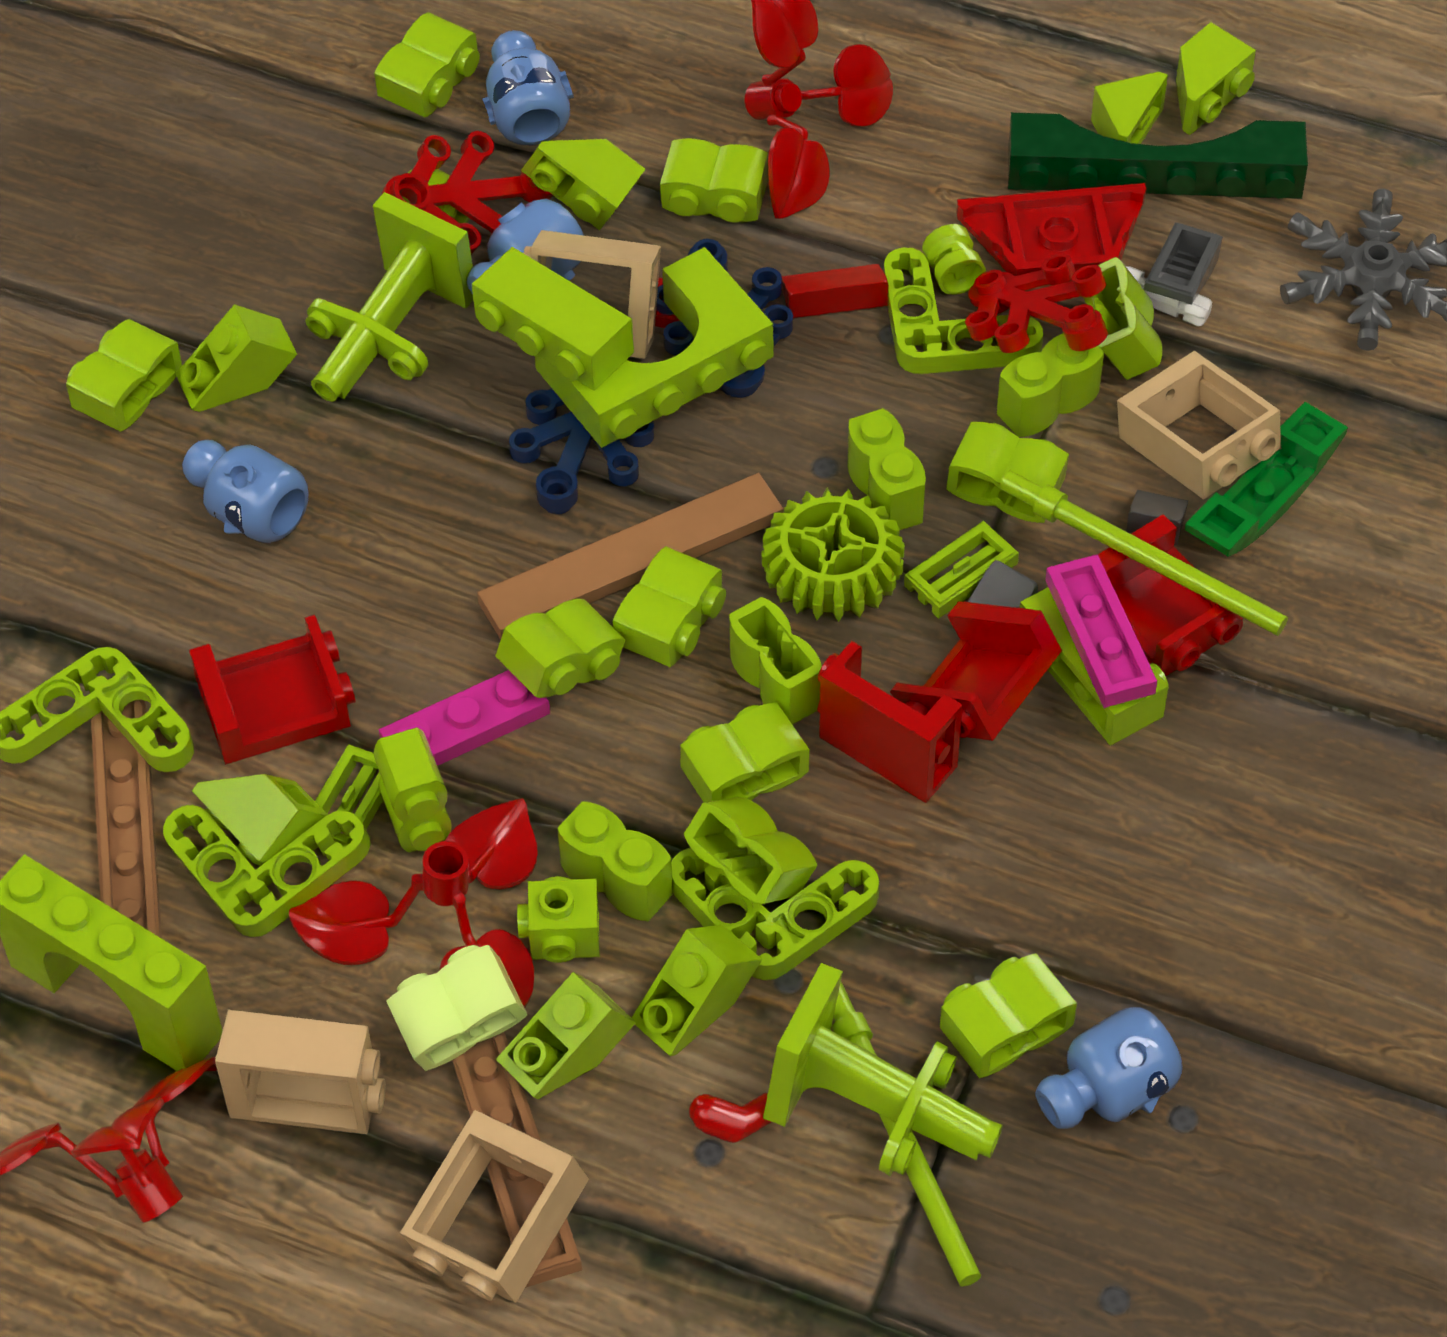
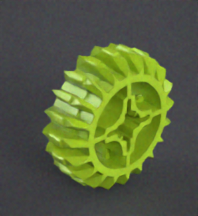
M827 487L822 497L815 498L806 491L802 498V504L788 500L786 507H784V513H774L771 527L766 528V532L763 535L764 550L761 551V564L766 572V581L769 584V588L777 589L780 603L793 600V607L797 614L807 608L813 609L816 620L824 612H832L839 622L844 611L849 610L860 618L865 604L878 609L883 595L892 596L893 590L896 588V580H900V575L903 573L904 560L902 558H904L905 545L900 536L897 520L889 519L885 506L872 508L873 503L869 495L858 501L854 500L849 488L842 497L833 496Z

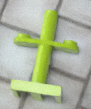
M386 192L373 204L384 269L387 270L359 313L320 298L314 299L307 309L308 317L305 322L312 333L322 339H329L332 335L341 338L323 367L311 381L312 388L320 397L330 402H334L338 397L344 399L378 353L388 360L390 369L400 378L412 380L413 377L422 376L429 364L427 357L415 344L394 331L420 296L427 290L465 309L473 301V294L467 284L468 274L473 268L467 231Z
M821 963L777 1045L763 1119L785 1127L802 1093L809 1088H824L896 1122L879 1164V1171L888 1176H891L893 1171L904 1175L916 1146V1141L908 1138L911 1130L976 1161L979 1154L991 1158L1003 1125L986 1118L933 1088L934 1086L942 1089L946 1088L954 1070L957 1056L947 1053L948 1047L937 1041L918 1077L915 1078L831 1031L843 971Z

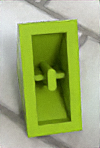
M1158 71L1095 86L1091 121L1097 133L1105 137L1141 144L1164 109L1168 74Z

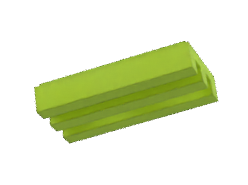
M982 521L904 575V587L910 592L916 590L918 592V600L924 605L931 604L932 613L939 619L951 611L958 601L964 602L971 597L987 568L994 560H999L1013 568L1018 564L1019 552L985 521ZM987 541L989 543L971 557L966 556L953 565L952 570L932 584L927 582L983 542Z
M348 744L315 800L327 814L356 764L360 762L364 765L353 784L349 786L337 810L353 812L378 769L374 753ZM378 772L355 812V815L361 819L365 829L368 828L383 802L379 789L380 772ZM340 832L334 836L336 843L342 844L343 847L352 842L350 836H346L344 833L341 834Z

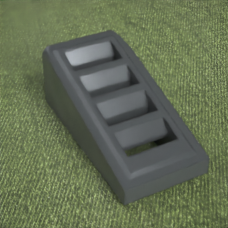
M1175 222L1145 281L1144 290L1192 305L1218 262L1223 237Z

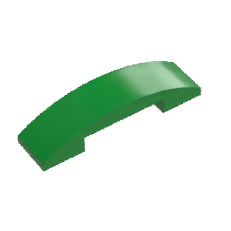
M1304 402L1280 426L1281 449L1276 451L1269 459L1261 461L1250 468L1223 496L1216 492L1186 522L1184 530L1227 557L1243 550L1263 535L1307 489L1347 434L1348 427L1309 403Z

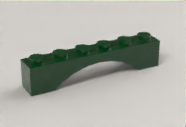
M1011 112L1008 143V189L1059 191L1145 183L1146 194L1302 199L1308 168L1306 122L1256 120L1236 132L1214 140L1188 145L1155 146L1129 143L1102 136L1075 124L1061 114Z

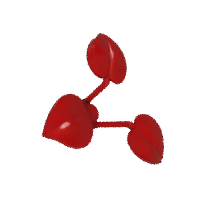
M751 0L753 32L759 53L768 64L779 67V69L772 74L763 75L762 81L753 82L748 86L745 93V107L752 118L767 120L769 126L778 125L782 127L775 134L770 145L768 175L775 219H783L815 204L824 195L830 177L828 157L823 146L817 141H807V129L785 118L792 116L800 108L802 100L839 96L838 111L841 119L851 126H869L880 120L889 109L893 96V83L890 79L891 73L877 51L864 44H855L844 48L836 58L833 72L837 87L801 91L789 79L781 78L805 61L806 55L803 48L811 46L817 39L818 19L811 1Z
M521 798L485 809L457 825L449 833L445 841L434 843L428 847L422 860L423 874L412 875L410 888L391 915H389V901L380 889L363 881H346L331 885L305 903L289 909V919L294 930L312 951L329 961L343 965L368 963L381 957L387 951L389 937L386 928L397 926L418 893L424 891L427 898L440 906L453 905L455 907L461 936L466 945L456 947L447 952L441 961L440 970L448 964V959L456 951L471 945L479 947L489 945L500 957L525 1008L531 999L534 989V966L528 949L515 935L501 929L491 930L483 934L476 941L469 923L465 895L467 894L469 884L475 879L487 888L501 890L521 884L533 873L537 863L538 850L526 802Z
M216 1056L199 1061L168 1075L147 1091L132 1108L115 1118L111 1126L96 1130L78 1145L61 1132H58L62 1129L59 1123L42 1127L20 1137L0 1152V1176L20 1166L40 1150L60 1147L106 1183L116 1198L125 1195L142 1223L156 1218L179 1202L183 1195L165 1169L170 1162L162 1151L155 1126V1117L166 1102H169L186 1090L204 1072L217 1071L215 1064ZM144 1131L152 1157H150L146 1149L137 1153L133 1151V1149H140ZM120 1150L125 1158L115 1168L120 1178H116L88 1154Z

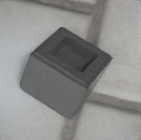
M1137 490L1128 514L1126 532L1131 534L1164 514L1177 527L1174 545H1178L1189 500Z
M994 560L987 568L968 602L1020 608L1022 600L1038 593V585L1035 581L999 560Z

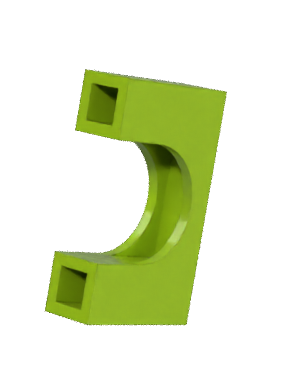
M705 247L662 269L664 303L694 336L692 343L680 354L670 359L653 363H638L626 360L595 391L577 380L567 379L555 366L537 355L534 356L536 370L601 448L618 439L631 436L642 426L661 416H667L676 412L682 405L705 393L716 391L725 382L748 370H755L761 367L767 360L774 357L773 323Z
M25 854L0 880V937L12 968L52 993H55L79 965H83L103 980L124 1002L134 1019L142 1049L176 1071L202 1061L220 1041L223 1030L206 965Z

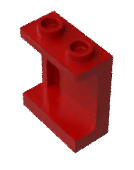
M1164 514L1131 533L1137 538L1194 567L1174 547L1177 527ZM1110 547L1098 554L1149 664L1154 663L1159 666L1165 676L1175 670L1184 671L1198 660L1203 652L1217 643L1224 645L1230 642L1241 631L1243 618Z
M958 601L947 617L960 640L923 686L896 683L890 690L892 697L924 716L945 694L962 704L961 738L969 737L993 741L1062 652V649L1041 610Z
M315 614L304 617L307 633L303 636L220 661L215 660L210 644L189 650L195 679L225 765L351 727L347 705L356 703L352 684L347 672L337 674L333 663L340 661V656L331 630L321 632Z
M851 641L839 655L836 653L830 655L818 674V681L820 682V701L817 707V712L820 714L819 738L926 804L958 767L962 704L943 694L925 716L861 678L862 646Z

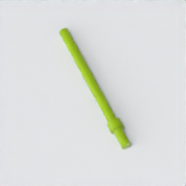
M1010 470L1002 478L1000 489L1033 506V513L1052 523L1059 520L1276 636H1279L1286 626L1287 616L1067 501L1068 495L1050 485H1046L1043 488Z
M841 982L832 1030L843 1038L876 1055L870 1042L873 1033L863 1013L855 1011ZM879 1114L890 1137L896 1122ZM911 1130L908 1138L916 1141V1146L906 1173L959 1286L971 1285L981 1278V1273L921 1147Z

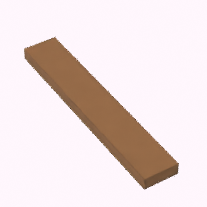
M756 473L478 591V604L501 640L504 628L523 616L532 613H547L555 606L572 599H585L588 603H591L640 582L652 559L665 546L696 558L771 526L774 513H784V508L760 473Z
M134 700L124 707L122 715L127 718H139L148 712L147 701ZM101 711L91 718L100 901L162 938L151 766Z
M505 1032L476 1043L468 1051L451 1060L469 1117L476 1110L541 1141L523 1086L496 1060L509 1045ZM491 1159L486 1169L510 1244H512L546 1185ZM567 1218L526 1287L582 1271L581 1259Z

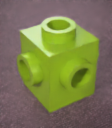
M555 876L544 881H528V903L517 904L518 937L529 938L532 960L545 959L549 962L562 963L573 958L600 957L597 879L571 880L566 877Z

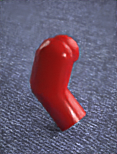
M766 1092L743 1106L710 1094H702L694 1098L689 1107L690 1118L697 1129L730 1143L739 1142L771 1123V1121L763 1119L768 1095Z

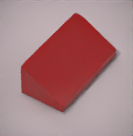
M879 264L782 276V290L785 303L792 311L793 318L888 306L889 285L887 277Z

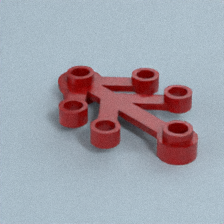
M482 131L471 132L463 141L460 148L462 156L446 183L428 185L434 170L441 168L451 155V147L443 137L430 135L418 148V161L411 173L392 177L384 186L382 194L386 192L405 201L402 198L403 196L409 200V204L467 231L471 255L481 244V235L478 229L468 223L460 224L437 206H452L491 232L492 235L494 230L501 225L498 219L503 216L481 201L522 197L530 203L533 200H550L553 197L550 192L535 186L533 180L523 172L519 176L471 181L479 165L485 163L494 151L492 138ZM472 143L480 146L483 152L475 150ZM428 148L435 149L440 157L431 154Z
M1057 254L1046 259L1041 266L1042 270L1018 276L1000 270H990L982 273L975 279L968 292L972 305L978 307L977 311L971 313L965 319L971 339L983 341L995 335L999 348L1003 353L1017 352L1026 347L1030 341L1027 328L1030 316L1062 328L1069 348L1074 351H1085L1098 346L1108 336L1101 313L1094 310L1088 304L1078 305L1069 309L1054 302L1075 297H1091L1102 292L1106 287V281L1100 266L1088 265L1075 271L1068 254ZM1048 284L1051 285V286H1049V287H1044V288H1040V289H1036V290H1032V291H1027V292L1025 291V290L1033 289V288L1040 287V286H1044V285H1048ZM1010 308L1007 322L999 326L996 319L997 314Z

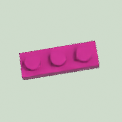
M1098 554L1047 567L1045 581L1103 708L1156 694L1157 679Z
M507 670L378 729L379 736L383 738L418 727L426 735L436 764L439 766L549 715L550 704L547 697H535Z

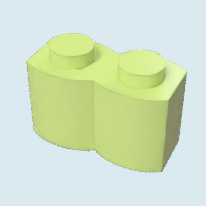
M471 945L456 951L448 959V964L439 972L431 975L426 973L416 974L405 979L397 987V992L386 1000L413 1060L425 1071L450 1062L468 1051L476 1043L501 1034L528 1015L500 957L489 945L482 947Z

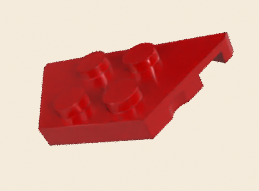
M1145 183L957 199L956 214L957 219L1001 267L1014 276L1042 270L1043 262L1057 254H1068L1075 271L1084 266L1102 264L1114 257L1121 260L1144 205L1146 185Z

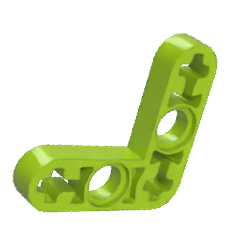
M907 247L895 249L886 256L884 260V274L889 285L887 307L896 358L899 365L905 371L913 374H929L1006 367L1018 357L1029 353L1041 352L1043 328L1040 322L1031 316L1027 328L1030 341L1026 347L1017 352L1003 353L998 343L997 346H992L995 335L980 341L983 343V346L977 350L968 351L961 349L956 343L963 338H971L965 324V319L939 321L931 272L926 256L919 250ZM903 269L909 270L912 276V285L904 286ZM907 304H917L922 306L926 312L920 316L912 317L904 315L899 309ZM1008 315L997 316L996 319L999 326L1007 322ZM942 342H947V351H942ZM922 345L924 352H917L915 346Z
M102 647L90 651L0 711V759L12 764L23 763L32 759L101 711L146 762L158 771L173 772L185 767L193 757L194 743L190 730L183 719L122 652L111 647ZM102 670L109 674L115 673L108 680L102 675L97 677V674ZM82 683L85 691L89 690L90 694L84 696L79 684ZM59 696H69L75 699L73 707L63 714H52L46 711L48 704ZM134 700H144L151 704L149 711L139 718H127L122 715L124 707ZM38 714L43 726L38 727L36 719L32 720L31 716ZM159 727L161 734L169 742H176L177 745L170 750L164 745L159 746L153 731ZM15 730L20 735L24 734V737L16 741L14 738L7 737L6 735Z
M186 805L177 808L166 818L163 826V836L176 857L234 928L242 935L248 937H259L272 931L289 918V909L299 906L320 894L359 864L367 856L370 849V836L361 819L353 812L344 810L335 811L323 817L256 870L210 814L200 806ZM192 826L193 829L198 830L202 839L207 844L201 852L183 834L187 827ZM343 832L346 836H350L352 842L343 847L342 844L336 843L334 836ZM318 847L323 856H326L328 862L323 866L314 852ZM230 859L236 862V868L230 878L222 882H213L208 879V872L217 861ZM305 862L312 865L311 875L305 882L300 885H289L284 882V875L293 864ZM272 882H274L278 891L283 896L279 900L276 899L273 892H270L267 887ZM252 900L255 904L260 905L262 909L254 917L251 913L246 912L244 908Z
M691 848L680 851L671 862L673 894L703 927L724 925L756 954V940L766 949L777 946V956L772 958L768 953L759 955L762 961L752 976L761 980H774L789 972L868 915L876 907L879 898L878 874L872 866L858 860H849L836 865L772 912H769L762 904L742 896L731 885L722 868H717L704 862ZM690 870L695 875L705 872V885L711 892L707 898L704 885L694 877L685 881V872ZM848 883L854 888L863 884V894L859 895L856 891L852 890L843 895L844 884ZM837 901H839V912L834 905ZM733 903L744 908L746 916L739 922L725 923L716 917L715 912L720 906ZM805 910H815L824 915L826 922L818 929L807 930L797 925L795 917ZM755 927H756V940L750 935V934L753 932V930L755 929Z

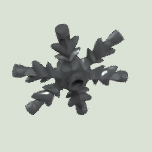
M1378 189L1373 193L1372 212L1368 210L1359 211L1360 218L1367 228H1358L1360 234L1366 239L1358 247L1349 245L1347 232L1339 238L1333 225L1328 220H1324L1320 228L1308 217L1297 212L1288 223L1290 231L1297 235L1308 237V239L1301 243V246L1309 250L1326 251L1322 255V258L1325 259L1342 258L1345 266L1343 269L1338 270L1330 266L1321 265L1323 273L1309 270L1298 272L1297 275L1303 282H1290L1280 286L1283 302L1290 304L1308 295H1313L1314 303L1319 304L1333 289L1336 295L1340 297L1344 286L1352 285V289L1358 297L1353 299L1350 305L1360 307L1348 317L1347 322L1350 324L1360 323L1357 345L1366 351L1374 350L1378 346V326L1385 329L1392 328V323L1384 311L1393 309L1389 301L1385 299L1391 291L1395 290L1402 293L1405 306L1412 299L1423 318H1428L1430 310H1433L1447 322V301L1443 300V298L1447 297V289L1425 286L1429 279H1409L1406 275V270L1409 267L1421 271H1430L1427 264L1447 267V239L1437 243L1436 235L1432 233L1422 241L1418 248L1411 240L1406 252H1398L1393 244L1389 242L1400 236L1399 232L1391 230L1402 221L1403 216L1400 214H1390L1393 194L1387 189Z

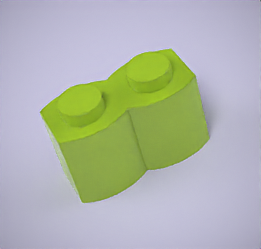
M427 12L412 24L402 42L392 47L378 64L374 72L377 95L424 118L430 116L437 108H442L447 104L452 95L453 86L460 83L465 77L471 76L476 70L480 59L476 33Z
M684 138L673 140L660 182L662 208L680 216L712 214L728 222L758 220L769 179L768 152L748 145L731 144L720 147L700 139Z
M1114 257L1098 265L1106 281L1105 289L1097 295L1083 297L1086 304L1091 305L1094 310L1101 313L1108 331L1107 338L1098 346L1104 351L1105 356L1120 374L1128 380L1160 365L1162 343L1159 335L1152 328L1154 307L1151 298L1122 261Z
M131 319L121 322L114 329H110L104 334L98 351L77 362L71 368L66 382L71 407L120 432L127 429L142 415L151 399L163 393L177 377L176 373L182 367L178 342Z
M1064 333L1050 340L1041 352L1029 353L1016 358L1000 374L997 415L1018 437H1026L1048 428L1054 423L1059 414H1067L1084 408L1097 397L1100 391L1104 351L1099 346L1085 351H1074L1069 348Z
M882 408L849 419L848 472L858 489L869 495L873 503L872 508L885 506L889 519L897 520L899 529L903 530L923 523L925 470L919 458L904 446V433L898 420L890 412Z
M971 422L949 466L946 489L968 502L984 506H996L1003 512L1018 519L1044 523L1046 519L1033 513V506L1001 490V480L1006 472L1010 470L1043 488L1046 485H1050L1060 490L1066 477L1069 454L1048 440L1019 438L1000 424Z
M667 546L662 548L648 565L640 583L634 586L624 598L613 618V628L626 639L623 647L668 667H672L682 655L689 656L698 642L700 627L709 617L714 619L724 605L726 590L722 588V570Z
M760 597L730 613V658L737 673L746 682L760 688L763 704L777 702L792 724L816 712L820 701L818 674L822 667L821 661L815 650L805 640L791 634V626L784 612L770 600Z
M572 599L555 606L547 613L528 614L506 626L495 657L535 697L546 698L556 694H566L577 683H587L609 677L620 664V654L626 639L585 599Z
M777 702L760 706L751 705L741 710L734 720L728 724L712 727L703 726L693 731L686 741L680 745V767L703 802L734 797L753 800L760 793L779 790L809 772L810 749Z
M416 727L380 738L374 748V759L381 775L379 789L398 841L407 852L415 850L426 851L434 843L445 841L452 828L451 820L445 807L448 797L447 790L426 735L421 729Z
M734 797L703 802L684 832L687 843L700 859L711 866L722 868L731 885L742 896L756 903L765 904L793 897L803 890L817 867L812 853L799 839L788 833L778 831L769 814L757 803L747 798Z
M582 801L557 828L560 863L565 873L571 879H597V892H604L609 902L621 913L637 920L650 921L673 895L672 864L667 850L654 838L644 833L626 830L623 822L607 808L595 803Z
M1037 953L1020 959L1011 957L994 969L991 979L974 985L965 983L952 990L941 1006L939 1028L979 1078H983L1004 1069L1027 1051L1048 1044L1074 1025L1077 1002Z

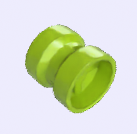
M949 224L935 229L926 237L922 245V251L929 265L935 269L934 276L939 287L946 294L952 295L969 291L975 279L986 272L978 252L973 250L974 243L967 229L960 224Z

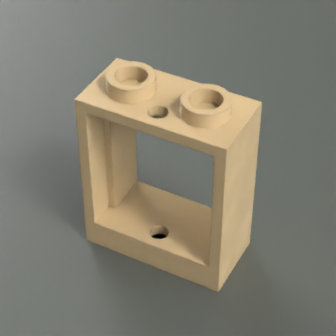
M541 230L533 245L525 247L524 254L550 270L552 267V257L631 268L628 317L632 318L634 353L630 357L646 358L654 341L661 246Z
M1196 351L1191 352L1117 400L1119 438L1203 500L1220 488L1230 485L1238 476L1259 462L1269 459L1276 451L1281 449L1280 410ZM1198 405H1202L1237 430V432L1203 454L1166 428V426Z
M236 1010L227 1011L215 1064L230 1118L368 1134L372 1113L380 1114L383 1109L386 1090L385 1079L378 1078L380 1051L372 1049L368 1026Z
M474 1110L400 1234L415 1250L411 1258L426 1270L438 1276H443L446 1269L462 1276L461 1284L481 1298L492 1301L495 1294H498L516 1303L589 1178L573 1156ZM491 1159L546 1185L497 1269L442 1242Z

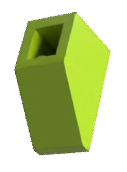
M1212 22L1180 47L1176 86L1182 130L1188 135L1194 133L1205 122H1213L1219 116L1224 106L1236 96L1242 97L1248 92L1255 79L1253 66L1256 50Z
M607 139L542 141L521 171L530 177L540 189L550 192L571 208L578 218L589 222L600 231L643 174L645 168Z
M234 304L193 354L177 371L176 376L191 409L201 412L268 389L297 356V352L279 318Z
M267 774L198 782L192 789V792L205 804V810L219 827L230 831L240 841L237 845L239 851L248 860L259 866L328 815L296 781Z
M722 924L686 929L633 1014L632 1019L636 1022L635 1026L669 1056L677 1055L735 1004L761 963L762 958Z
M572 972L496 1060L534 1098L540 1099L597 1067L636 1022L598 985Z

